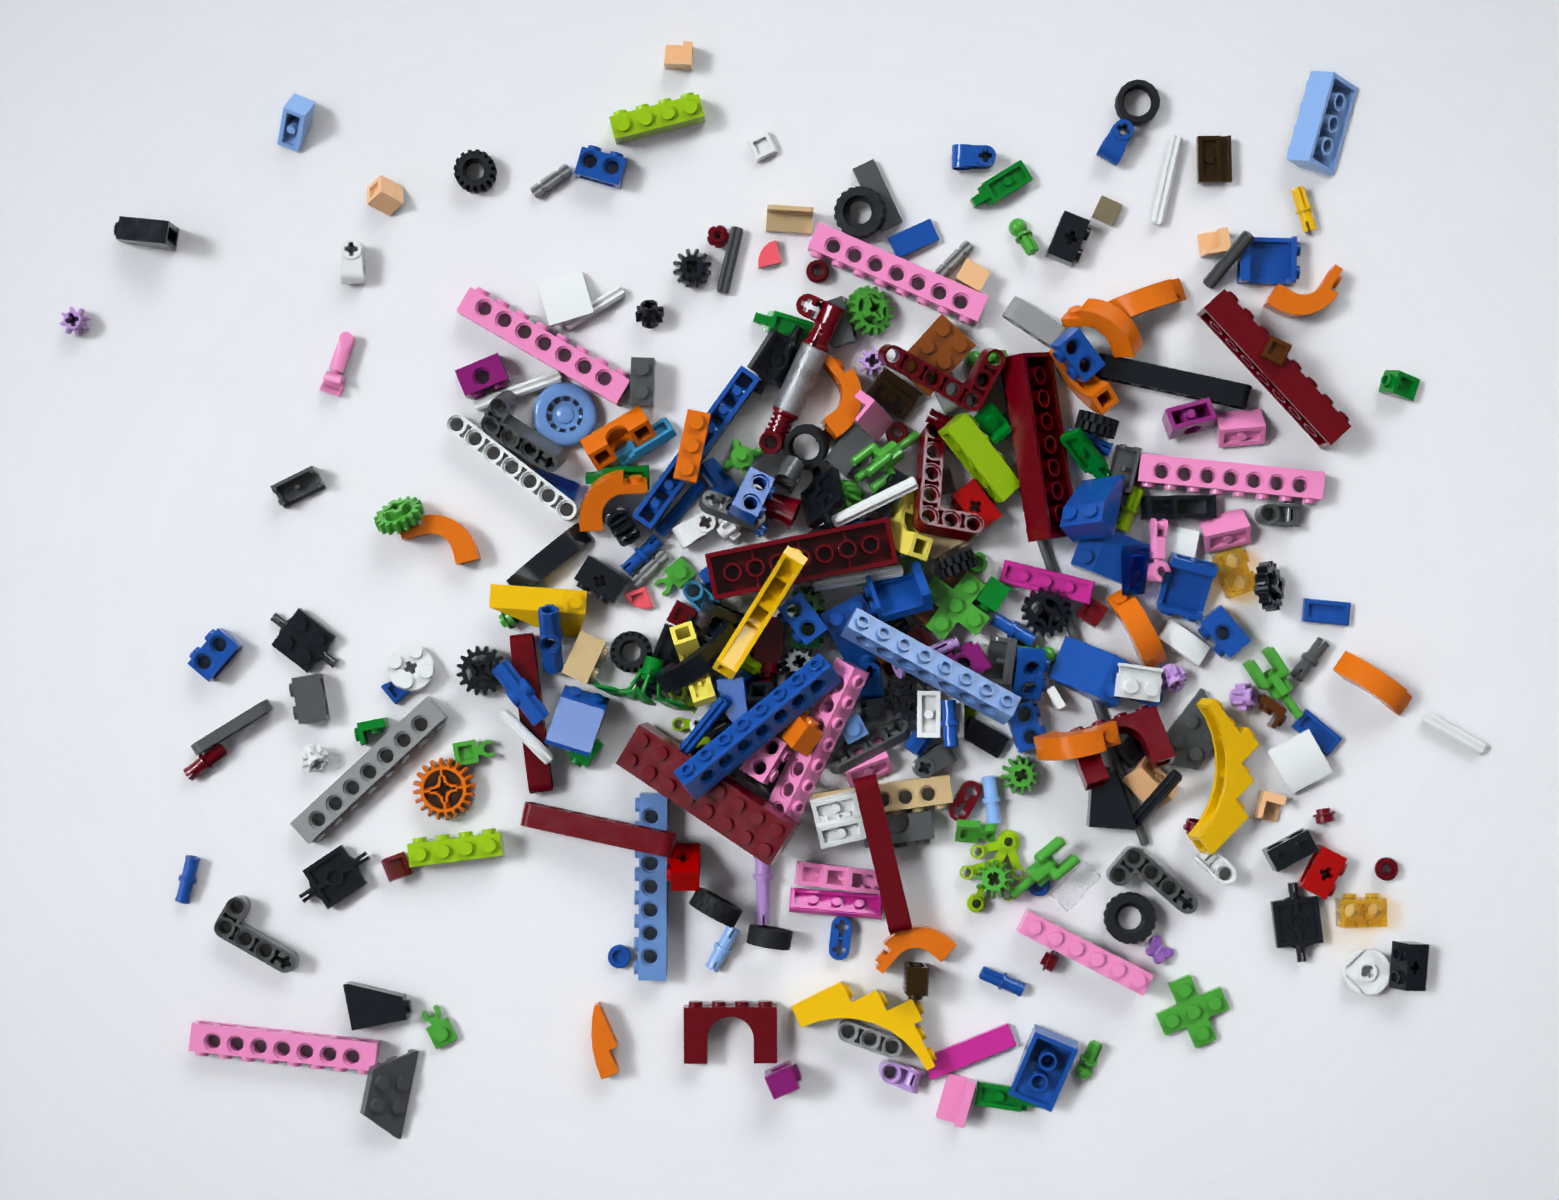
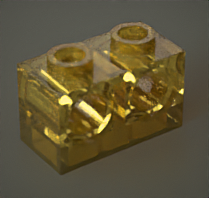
M1237 546L1211 555L1213 563L1217 564V575L1226 599L1254 590L1255 574L1249 570L1247 563L1250 560L1245 549L1242 550L1241 546ZM1230 554L1234 555L1237 559V564L1234 567H1230L1226 562L1227 556ZM1237 576L1244 579L1245 584L1242 589H1238L1234 585V580Z
M1343 893L1342 898H1335L1336 926L1340 928L1387 927V899L1379 897V893H1365V897H1356L1355 893ZM1375 903L1378 908L1377 912L1370 916L1368 907ZM1353 904L1354 913L1346 916L1345 907Z

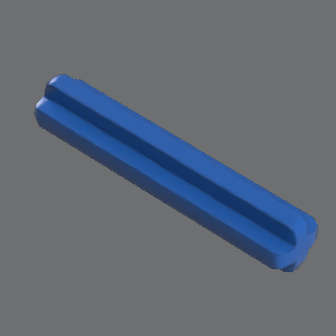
M698 479L697 484H692L657 526L656 532L662 537H666L704 491L706 484Z
M722 696L718 697L680 746L682 751L690 754L727 709L729 701Z

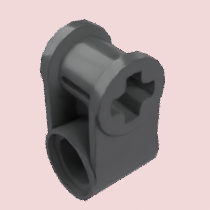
M786 456L774 476L773 485L778 484L787 489L788 493L792 494L800 480L804 463L795 456Z
M1280 503L1261 505L1255 510L1254 517L1257 523L1264 526L1300 527L1298 508L1301 507V504ZM1264 509H1269L1272 513L1269 521L1263 517Z
M944 740L913 761L912 770L916 776L928 778L958 760L951 748H943ZM920 762L929 764L926 767V773L918 770L921 767Z

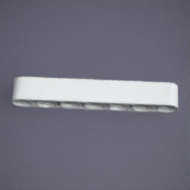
M453 414L447 419L446 427L451 434L554 514L565 521H571L577 517L578 507L571 499L460 414ZM457 419H461L464 423L460 431H454L452 428L453 422ZM478 433L481 435L482 441L479 445H472L470 438L473 434ZM494 447L499 448L500 456L495 460H491L488 456L490 449ZM510 462L518 463V471L514 474L507 472V465ZM528 476H535L537 479V483L533 488L525 486V480ZM545 491H554L555 498L552 502L544 501L543 494ZM565 504L573 506V513L568 517L563 516L561 513V509Z

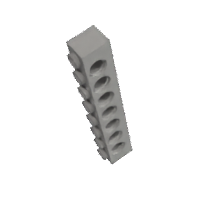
M430 696L426 697L290 823L291 826L308 844L314 841L319 843L327 835L326 829L331 825L335 828L344 820L342 815L348 809L351 812L362 803L359 799L365 793L368 796L379 787L376 783L380 779L384 778L387 780L395 772L394 766L399 762L404 764L412 757L410 752L416 746L420 749L430 740L427 736L433 730L437 733L447 724L444 721L448 717L446 713ZM419 718L426 719L428 723L424 731L417 728L416 722ZM403 733L408 734L411 739L407 747L401 745L399 741ZM386 749L393 752L394 757L391 762H386L383 759L382 754ZM368 765L376 768V776L374 778L366 775L365 770ZM351 781L359 784L357 794L351 793L349 790V783ZM334 797H339L342 800V807L340 809H335L332 806V799ZM316 813H322L325 816V823L323 825H318L315 822Z

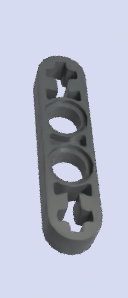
M266 699L192 744L191 748L195 755L198 756L263 717L274 708L269 700Z
M903 719L893 720L851 744L832 752L827 761L830 771L833 774L845 773L904 742L911 733L907 721ZM876 739H885L881 744L873 743ZM857 749H864V752L860 755L853 754Z

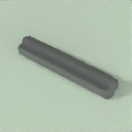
M732 226L717 285V292L721 294H728L743 234V229L740 227Z
M1244 230L1203 279V283L1208 288H1215L1253 242L1255 237L1249 231Z

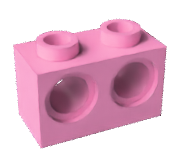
M774 736L746 759L739 769L759 782L768 785L769 782L772 783L779 773L777 769L781 762L784 763L790 756V746L782 739ZM777 742L778 751L775 754H770L769 746ZM764 762L766 764V771L759 775L756 770L757 766Z

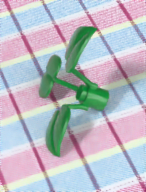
M646 656L643 667L639 668L637 675L626 689L600 685L596 679L593 682V686L612 696L640 701L646 705L656 706L657 703L644 693L648 682H655L654 674L662 669L664 661ZM641 677L644 680L641 690L639 687L632 689ZM657 681V698H655V701L674 710L692 711L697 709L695 706L689 707L678 701L667 699L661 694V686Z

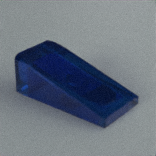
M540 468L535 469L534 472L570 499L576 500L581 487L579 483L546 472Z
M1143 545L1122 546L1121 572L1123 596L1145 594L1149 550Z

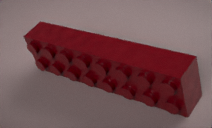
M1225 289L1221 291L1197 315L1321 449L1331 446L1352 427L1348 423L1350 421L1349 418L1342 411L1338 412L1332 406L1334 403L1328 395H1322L1316 389L1318 387L1317 383L1308 376L1306 378L1301 372V366L1295 360H1290L1286 357L1282 367H1279L1261 358L1260 355L1270 336L1269 331L1264 326H1258L1255 323L1253 314L1247 308L1243 309L1237 303L1239 300L1231 291L1227 292Z
M1049 352L1020 353L1005 357L1006 361L1002 372L1004 374L1005 392L1008 401L1012 440L1014 442L1028 542L1066 538L1068 536L1060 528L1063 507L1073 492L1067 451L1060 441L1064 431L1053 359Z
M889 517L705 554L714 601L760 592L787 546L799 549L808 558L792 585L898 563Z
M648 722L639 724L616 764L766 865L771 866L775 864L800 823L728 775L698 800H695L673 773L695 754L693 752L687 754L680 749L681 744Z

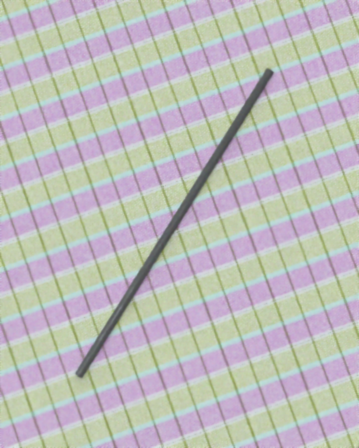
M1037 541L1046 570L1057 572L1047 541ZM1071 616L1068 619L1069 624L1066 629L1069 637L1080 641L1073 617ZM1091 700L1097 719L1108 721L1103 706ZM1115 745L1109 747L1108 751L1133 816L1138 807L1132 791L1122 781L1126 772L1120 757L1114 752L1117 749ZM1135 822L1140 845L1149 844L1144 825H1138Z

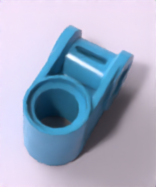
M688 581L683 587L685 598L695 606L698 612L706 598L714 600L713 593L709 592L698 581ZM690 584L699 586L700 593L698 596H688L686 590Z

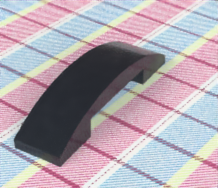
M577 522L537 553L506 581L509 585L536 587L565 561L589 544L592 539L586 532H580V526Z
M730 621L711 633V640L675 665L671 662L654 674V677L666 694L687 686L713 669L714 663L735 632V628Z

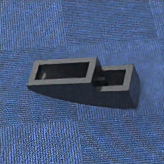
M1216 495L1143 496L1141 498V520H1150L1151 518H1156L1157 520L1217 518Z

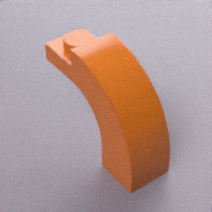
M1336 264L1333 265L1319 287L1310 294L1295 293L1279 283L1274 287L1263 306L1275 314L1289 318H1301L1315 314L1328 306L1339 294L1331 288L1335 289L1342 279L1340 273L1343 269Z
M1176 278L1137 289L1108 302L1123 310L1132 319L1152 310L1180 303L1187 299L1180 279Z
M1088 298L1082 307L1080 305L1070 307L1061 318L1064 327L1085 326L1101 332L1108 340L1114 358L1135 357L1144 345L1140 332L1133 320L1117 306L1100 299Z
M1071 342L1067 344L1068 353L1072 350ZM1051 349L1049 351L1057 366L1055 369L1070 390L1091 410L1103 415L1119 402L1110 384L1099 379L1096 375H1093L1086 382L1073 381L1066 373V366L1054 357V350ZM1083 360L1080 363L1081 371L1085 368Z
M830 355L826 358L822 367L837 385L840 400L837 409L825 417L821 424L833 440L836 441L851 427L858 416L861 403L854 396L859 390L862 391L859 378L853 368L844 373L842 363L837 358L833 359Z
M616 470L595 480L587 489L582 499L579 516L580 532L603 531V509L606 503L611 498L621 494L647 493V477L642 478L641 475H631L628 478H624V470Z
M422 515V525L419 526V523L416 522L417 525H411L409 530L405 532L401 530L402 540L430 534L442 536L451 545L457 565L481 560L478 546L470 532L460 523L445 516Z
M1124 587L1106 597L1108 604L1124 626L1136 655L1142 664L1154 667L1167 660L1154 627L1136 597L1132 596L1128 588Z
M1347 651L1343 653L1333 668L1344 680L1363 689L1399 716L1412 699V696L1407 692L1408 690L1397 681Z
M1108 721L1077 731H1050L1033 737L1037 758L1046 761L1090 756L1104 752L1106 748L1121 744L1116 721Z
M914 925L912 930L891 934L883 941L889 949L888 951L882 950L876 957L877 964L875 966L884 974L902 952L911 948L924 949L935 956L940 962H943L957 944L946 934L935 928Z

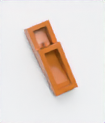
M599 1001L595 1003L593 1009L591 1037L596 1066L601 1079L618 1073L620 1070L612 1052V1049L618 1047L619 1043Z

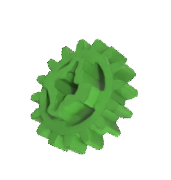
M866 285L863 288L856 289L854 293L848 296L850 301L846 302V306L850 308L846 315H851V319L848 322L856 324L855 331L861 328L862 335L867 333L870 336L879 335L891 326L889 321L894 319V316L890 314L894 307L888 306L891 299L884 298V291L878 293V287L876 286L871 289L869 285Z
M407 496L402 500L400 497L397 501L394 499L388 502V506H382L383 510L376 512L377 516L374 517L378 531H381L382 534L388 532L389 535H392L396 531L400 534L401 530L405 532L410 529L411 525L416 526V521L422 520L421 515H424L425 512L420 499L417 500L416 497L410 499V496Z

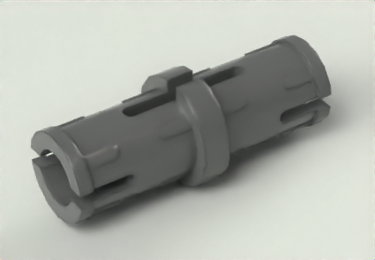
M1317 637L1310 649L1301 655L1302 659L1290 672V675L1295 678L1299 671H1302L1296 679L1299 682L1303 681L1313 666H1317L1319 663L1318 659L1330 646L1325 641L1318 648L1323 641L1320 637Z

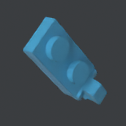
M666 417L652 424L657 434L656 437L639 447L633 441H627V444L622 449L615 452V456L621 466L633 463V461L648 454L677 435Z

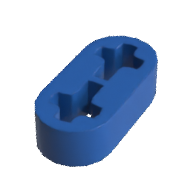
M837 916L831 923L829 954L835 960L845 959L850 951L852 923L848 917ZM840 920H844L845 925H848V929L843 930V936H838L839 929L835 927V924H839ZM838 939L842 940V948H846L845 952H841L839 956L836 955V951L832 950L833 947H837Z

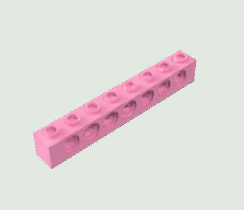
M820 222L808 245L807 251L811 252L810 256L821 261L824 258L832 261L831 265L838 269L844 270L846 267L852 270V274L861 279L871 278L874 280V284L886 289L889 286L896 289V294L905 298L908 295L916 298L918 304L929 307V304L938 308L937 312L946 316L953 314L959 317L958 321L971 326V323L976 324L989 297ZM835 242L839 245L840 250L837 253H831L827 250V245ZM858 252L861 256L860 261L851 262L848 259L849 253ZM872 261H878L881 263L882 269L874 272L870 269L869 264ZM894 270H899L903 274V279L894 281L890 273ZM915 279L921 280L924 283V288L922 290H915L912 287V281ZM935 289H942L945 292V298L941 300L936 299L933 296ZM956 298H963L966 301V307L958 309L954 305V300Z
M472 287L469 288L456 310L460 315L559 371L616 406L619 405L630 386L629 374L619 368L616 371L608 367L609 363L598 356L596 360L588 356L589 351L580 345H577L576 348L569 345V339L559 333L556 336L548 332L550 328L540 322H537L536 325L528 321L529 316L520 310H517L516 313L509 310V304L499 298L496 301L488 297L490 293L480 287H477L476 290ZM489 304L492 308L490 314L481 315V306ZM503 316H510L512 319L508 327L500 326V319ZM525 327L530 328L532 331L531 336L527 339L520 338L519 333L521 329ZM543 339H549L552 343L551 347L545 351L541 350L539 347L540 342ZM562 351H570L572 356L568 362L559 360V355ZM584 362H588L592 366L591 371L587 374H582L579 371V366ZM602 374H609L612 380L608 385L604 386L599 383V378Z
M1143 453L1140 455L1135 476V483H1141L1143 488H1154L1155 485H1164V490L1177 491L1178 487L1187 488L1186 492L1200 493L1201 489L1210 490L1209 494L1223 495L1225 491L1233 492L1234 497L1245 498L1247 494H1254L1256 499L1269 500L1270 496L1279 497L1278 501L1292 502L1293 498L1302 499L1301 503L1316 504V501L1323 500L1325 472ZM1157 466H1161L1166 470L1164 479H1160L1155 475ZM1180 469L1188 471L1189 478L1187 481H1182L1178 477ZM1203 471H1208L1211 474L1212 480L1210 483L1202 481L1201 474ZM1227 473L1232 474L1235 478L1232 486L1227 485L1224 481ZM1249 476L1256 477L1258 484L1255 488H1251L1248 485L1247 479ZM1272 478H1277L1280 481L1281 486L1279 490L1272 489L1270 485ZM1296 480L1303 483L1304 488L1301 493L1294 490L1293 485Z
M838 657L833 664V668L841 682L818 700L809 714V717L819 723L818 728L824 735L808 757L794 749L792 750L768 800V803L797 822L815 789L819 777L869 675V672L854 663Z
M196 1020L191 1024L188 1051L195 1052L196 1056H209V1053L218 1054V1058L232 1059V1056L241 1057L242 1061L253 1062L255 1059H265L264 1063L278 1064L279 1061L288 1062L287 1065L293 1067L311 1064L313 1069H325V1066L334 1067V1071L347 1072L348 1069H356L359 1074H368L369 1067L378 1063L381 1040ZM211 1035H217L220 1038L219 1046L211 1043ZM235 1037L243 1040V1048H237L234 1045ZM257 1040H263L266 1043V1051H261L257 1048ZM281 1042L289 1045V1053L286 1054L280 1050ZM304 1045L312 1047V1056H307L303 1053ZM326 1048H333L336 1051V1058L331 1059L327 1057ZM350 1050H355L359 1053L360 1058L358 1061H353L349 1058Z

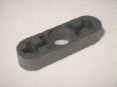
M712 490L703 493L699 501V507L706 514L751 530L761 528L766 519L764 512L761 520L756 518L754 524L751 525L728 514L727 507L731 506L734 498ZM709 499L712 500V504H713V505H709V504H708V503H709V501H708ZM744 504L747 509H754L752 505Z

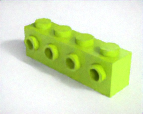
M693 92L685 93L680 96V99L671 100V98L659 100L658 104L649 106V104L638 105L635 107L636 110L629 112L626 109L613 112V116H609L616 144L705 122L699 94L694 95Z
M967 412L957 414L938 431L939 435L977 481L993 504L1004 502L1020 487L1018 474L1005 463L1004 456L995 450L990 443V438L984 432H981L973 416Z
M496 828L484 829L482 834L473 835V831L460 832L459 837L450 838V834L436 835V840L427 841L426 837L413 838V843L407 844L409 867L505 855L502 832H496Z

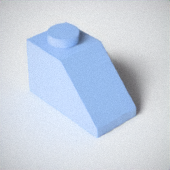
M295 93L283 107L278 145L296 152L301 150L313 120L315 101Z

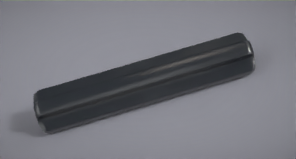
M1175 769L1172 770L1133 814V819L1138 825H1142L1182 780L1180 772Z

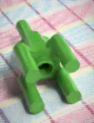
M913 431L898 444L891 441L881 449L876 443H870L850 458L853 466H857L870 455H872L873 459L869 465L854 475L855 480L860 483L877 471L885 472L886 470V474L869 485L870 490L876 493L887 484L886 479L888 475L896 474L893 466L905 458L903 451L920 439L919 433Z
M734 439L731 442L733 451L731 452L730 459L724 461L722 467L726 472H729L732 468L741 470L745 477L754 459L762 457V451L759 448L750 450L748 447L742 446L738 439Z
M1268 646L1261 652L1272 668L1263 673L1255 660L1251 661L1250 659L1242 665L1259 689L1267 690L1274 700L1281 697L1293 717L1298 719L1303 713L1288 693L1293 689V686L1287 679L1290 671L1275 648Z
M1055 837L1034 855L1035 862L1026 869L1029 876L1009 892L1014 900L1035 882L1039 887H1042L1050 879L1058 881L1081 862L1076 855L1073 856L1072 854L1059 865L1053 859L1052 855L1066 844L1061 837Z

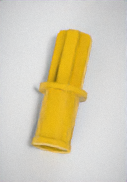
M1298 186L1293 188L1291 193L1297 209L1295 214L1298 213L1303 233L1318 229L1311 210L1313 206H1310L1305 187Z

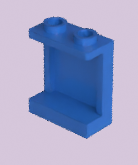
M1292 236L1291 238L1255 237L1253 242L1237 260V284L1278 285L1280 283L1281 285H1293L1296 283V279L1300 277V266L1297 265V256H1300L1301 244L1297 242V236Z
M1171 552L1168 561L1171 572H1165L1156 607L1160 610L1161 614L1167 616L1176 614L1182 616L1186 621H1202L1203 609L1213 577L1216 578L1218 572L1217 564Z
M919 561L910 563L911 573L904 574L902 577L873 583L870 575L865 576L867 585H864L863 589L866 599L871 598L869 606L872 616L877 615L879 620L888 622L934 609L932 595Z

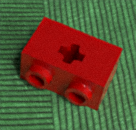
M972 479L950 496L953 499L950 503L955 510L979 515L984 521L983 529L1002 516L975 479ZM970 501L974 504L979 503L980 506L977 508L979 513L969 510L971 507ZM967 525L970 530L974 531L972 526Z
M676 843L673 858L667 857V866L671 867H667L666 877L667 881H671V891H699L700 843Z
M1317 844L1318 851L1312 854L1297 886L1326 900L1328 896L1331 897L1337 886L1335 882L1338 876L1344 874L1347 868L1345 863L1347 858ZM1321 869L1328 873L1327 877L1320 874Z

